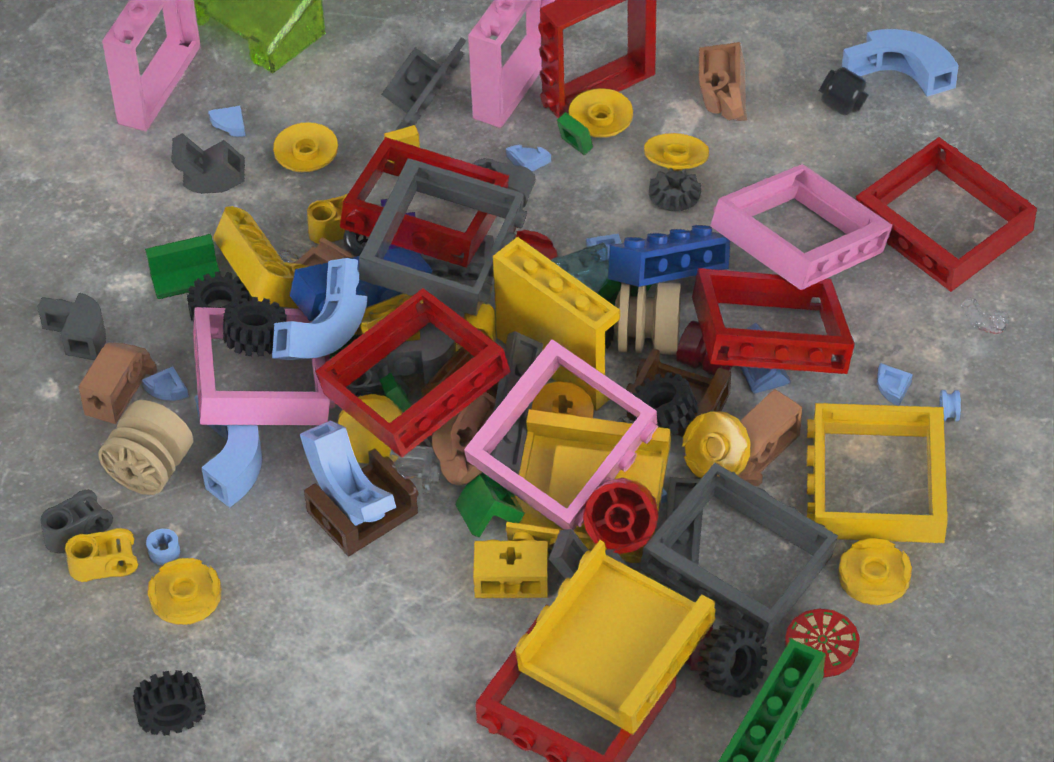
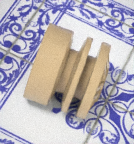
M621 283V289L615 302V306L620 309V320L614 324L618 352L627 353L629 337H635L636 353L642 352L645 338H652L653 348L660 350V354L676 355L679 341L681 283H658L654 297H647L646 285L638 287V296H631V285Z
M137 400L129 405L120 418L117 428L112 430L108 439L101 446L98 452L99 461L105 471L124 487L140 494L155 495L163 490L167 481L173 475L175 466L181 463L193 444V436L187 424L170 409L152 401Z

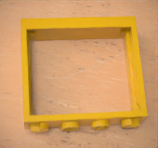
M815 403L814 420L807 419V438H813V445H807V466L813 467V474L807 473V495H813V502H807V518L824 525L826 529L838 535L837 539L876 538L896 542L945 543L948 516L944 408ZM825 434L927 437L929 515L825 512Z

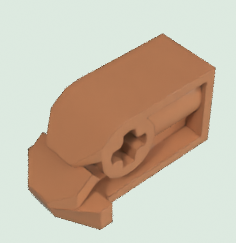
M740 42L699 47V84L706 109L711 113L719 114L721 112L722 116L727 120H747L745 61Z
M112 342L105 344L78 386L84 414L116 424L146 374L154 375L157 373L156 364L150 357V353L145 348L135 345Z
M776 389L771 391L740 420L746 428L750 439V457L745 469L738 476L754 486H759L762 483L763 474L761 472L800 436L802 406Z
M487 392L479 396L433 433V451L440 461L442 474L451 484L458 486L468 484L482 473L474 465L467 462L464 449L494 412L496 399Z

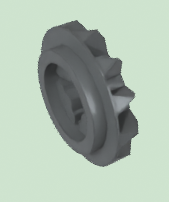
M670 168L668 173L658 171L656 178L650 179L649 197L656 206L664 210H686L699 201L701 197V183L697 182L696 174L688 175L685 169L680 172H674ZM669 185H672L675 188L681 186V191H678L675 188L669 190Z

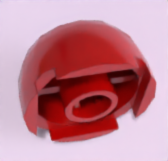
M623 477L608 480L593 491L586 503L583 514L586 532L595 544L601 540L605 542V548L615 549L614 553L634 552L648 542L656 529L658 520L656 499L650 490L637 480Z

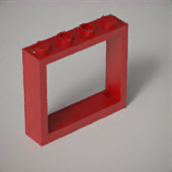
M556 0L541 7L540 23L538 24L541 35V46L539 47L541 70L539 74L542 81L540 99L545 109L549 108L559 118L565 112L569 114L571 102L585 91L603 88L620 92L656 74L657 0H628L627 55L565 84L563 29L626 0Z
M385 137L343 200L340 228L367 237L370 236L384 207L366 202L365 200L383 172L399 177L408 158L507 189L510 175ZM478 210L464 233L405 214L391 244L467 268L497 216Z
M940 137L856 195V200L893 225L887 244L950 292L1034 231L1037 207L1028 202V199L1017 194L1003 181L995 178L984 170L980 164L973 162L959 152L956 147L951 146ZM936 169L1008 221V223L959 259L887 206Z
M698 268L692 300L710 364L848 374L855 344L831 279L826 278L800 290L778 274ZM812 297L820 298L821 302H811ZM718 303L816 310L820 312L827 335L726 328ZM721 346L728 347L726 353H718ZM833 354L835 356L836 361H831Z
M424 288L315 371L323 393L401 458L511 372L501 346ZM428 323L433 324L475 356L390 423L346 388Z
M537 618L527 630V634H530L536 626ZM516 647L476 701L477 723L488 728L489 733H498L512 740L520 749L525 751L531 750L545 757L548 762H626L676 689V676L634 735L621 729L604 755L500 703L522 673L518 669L515 653Z

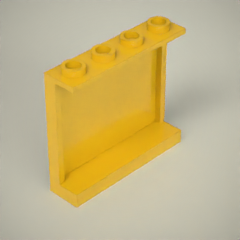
M516 237L493 255L497 338L506 344L508 334L518 332L543 343L542 351L553 339L605 375V331L620 320V309L519 237ZM561 365L551 377L556 382H571L583 388L590 396L595 411L610 400Z
M529 409L526 420L527 436L519 475L548 495L556 445L612 451L632 426V423ZM660 427L652 434V439L647 444L642 442L635 451L636 454L663 457L657 503L658 516L671 446V429ZM515 495L525 514L519 524L506 523L508 541H523L526 539L548 541V547L552 550L559 531L564 529ZM583 523L581 527L577 526L574 532L587 549L592 551L596 544L586 532L585 524ZM644 546L634 552L619 555L626 562L640 563Z
M599 540L592 551L588 550L584 553L579 562L578 570L572 578L568 577L563 581L558 590V596L551 606L547 605L541 610L536 626L530 634H524L518 641L515 649L518 669L529 677L634 735L714 623L715 602L702 594L696 603L606 555L605 542Z

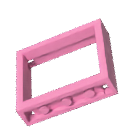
M129 0L102 40L118 124L147 132L200 49L194 0ZM161 9H163L167 37L140 77L136 48ZM126 39L132 40L130 44H126L124 42L126 41Z
M494 0L469 33L473 119L502 128L537 79L541 70V57L539 54L541 35L538 29L540 8L556 0ZM526 12V35L502 67L501 45ZM492 35L498 37L496 40L490 39Z
M803 164L719 198L717 206L713 208L714 215L710 227L800 290L883 253L893 226ZM796 199L846 235L803 253L752 216Z
M195 307L193 343L200 425H321L328 422L329 409L335 408L336 403L323 393L315 371L330 359V354L312 358L316 392L216 391L211 339H223V315L225 308ZM285 309V314H287L286 322H311L300 309Z
M551 339L464 449L466 460L562 529H572L574 531L577 526L581 527L584 523V509L593 491L606 481L614 479L620 470L627 471L636 459L637 454L635 451L642 442L647 444L652 439V434L658 428L656 425L657 411ZM560 365L637 417L636 421L568 508L559 504L490 455Z

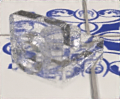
M416 446L402 458L391 449L390 459L395 464L398 473L406 479L422 478L423 495L431 496L433 483L439 484L441 477L440 462H436L433 447Z

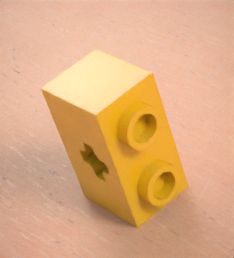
M496 539L474 541L473 580L475 598H548V541H536L533 539L523 541H499Z

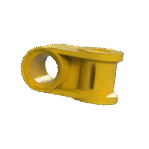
M347 194L327 200H318L308 206V237L312 242L320 244L319 240L322 237L330 242L343 239L345 229L340 228L343 200Z
M116 528L105 532L79 534L70 538L65 546L70 576L74 580L88 582L107 577H123L135 572L138 568V560L132 551V545L134 544L133 533L128 529ZM117 539L120 540V544H119V545H117V543H116V540H117ZM123 560V566H120L119 561Z

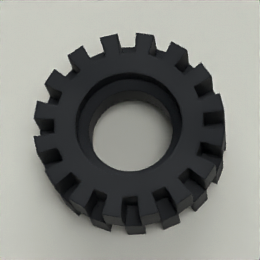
M221 271L215 272V277L212 278L209 273L203 275V282L199 278L194 281L195 287L190 286L189 294H187L189 312L193 324L195 307L226 308L227 306L231 307V303L234 301L240 304V299L242 298L250 301L248 290L240 278L236 276L233 279L232 273L226 272L225 277H221ZM219 299L231 301L222 307L208 306L212 301Z
M252 297V301L242 298L240 299V304L236 301L232 302L231 307L227 306L223 315L224 343L227 342L229 349L235 347V353L240 354L242 351H246L245 356L252 357V352H257L258 357L264 356V351H267L269 355L272 354L274 323L287 321L285 309L283 307L279 308L277 302H273L270 305V299L266 298L262 302L258 301V297Z
M666 373L664 378L660 374H656L653 381H650L649 378L643 381L645 386L637 385L635 388L636 393L631 394L657 411L656 425L658 427L671 429L673 435L679 433L677 430L679 427L685 430L688 426L687 420L692 421L695 418L694 413H698V403L686 378H682L680 374H676L673 377L672 373Z
M721 625L719 630L713 629L710 632L712 639L706 637L703 641L707 646L706 650L700 649L699 656L704 657L703 661L698 662V669L704 670L699 674L700 679L706 681L704 685L715 692L736 698L751 694L750 688L756 689L759 686L756 679H763L765 673L760 671L761 666H767V660L762 659V656L767 654V648L761 646L764 640L758 637V634L754 631L732 625ZM736 653L734 665L730 670L731 658Z
M175 670L174 675H170L169 671L162 672V677L154 674L150 676V682L146 680L140 682V687H136L134 690L133 702L138 724L140 727L142 726L143 731L148 732L150 730L153 735H158L162 731L164 736L170 735V731L175 730L177 734L183 732L182 727L190 729L194 727L193 721L199 723L202 720L201 715H205L206 706L199 679L196 676L193 677L192 673L187 672L183 675L181 670Z

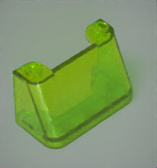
M194 0L198 25L206 24L210 17L232 30L248 41L249 56L252 62L259 67L262 66L272 74L326 34L322 0Z

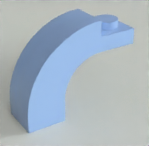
M900 29L875 30L867 32L866 43L843 49L842 67L849 69L859 76L882 70L899 71L911 76L919 84L926 96L956 88L959 65L948 50L925 35Z
M342 258L328 261L325 304L320 314L310 323L295 321L274 323L273 359L300 360L326 356L340 349L352 338L363 319L368 297L356 295V287L359 283L357 259Z
M196 395L195 401L199 417L198 395ZM208 425L221 435L227 443L219 454L202 467L205 489L229 508L247 494L260 473L262 450L257 425Z
M330 420L300 433L308 462L320 488L355 526L363 522L380 520L385 516V512L396 508L393 494L373 485L361 470L353 453L346 427Z

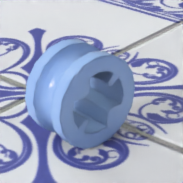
M946 390L940 391L939 407L944 408V421L947 418H953L954 421L960 420L961 399L959 390H954L952 394H948Z
M164 528L157 529L147 537L148 555L153 563L164 565L179 557L180 546L178 536L174 531ZM166 543V547H169L168 549L161 550L160 546L158 547V545Z

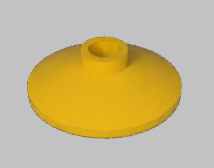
M599 88L579 94L570 104L569 115L587 127L590 136L610 137L621 133L631 124L633 106L623 94L611 89Z
M312 122L298 123L285 128L277 135L273 144V152L276 160L283 167L296 172H311L319 170L333 161L338 152V140L334 132L324 125Z
M667 133L647 140L644 145V154L647 159L659 166L666 167L669 170L672 168L674 171H681L705 163L709 158V148L702 140L696 137L679 133Z

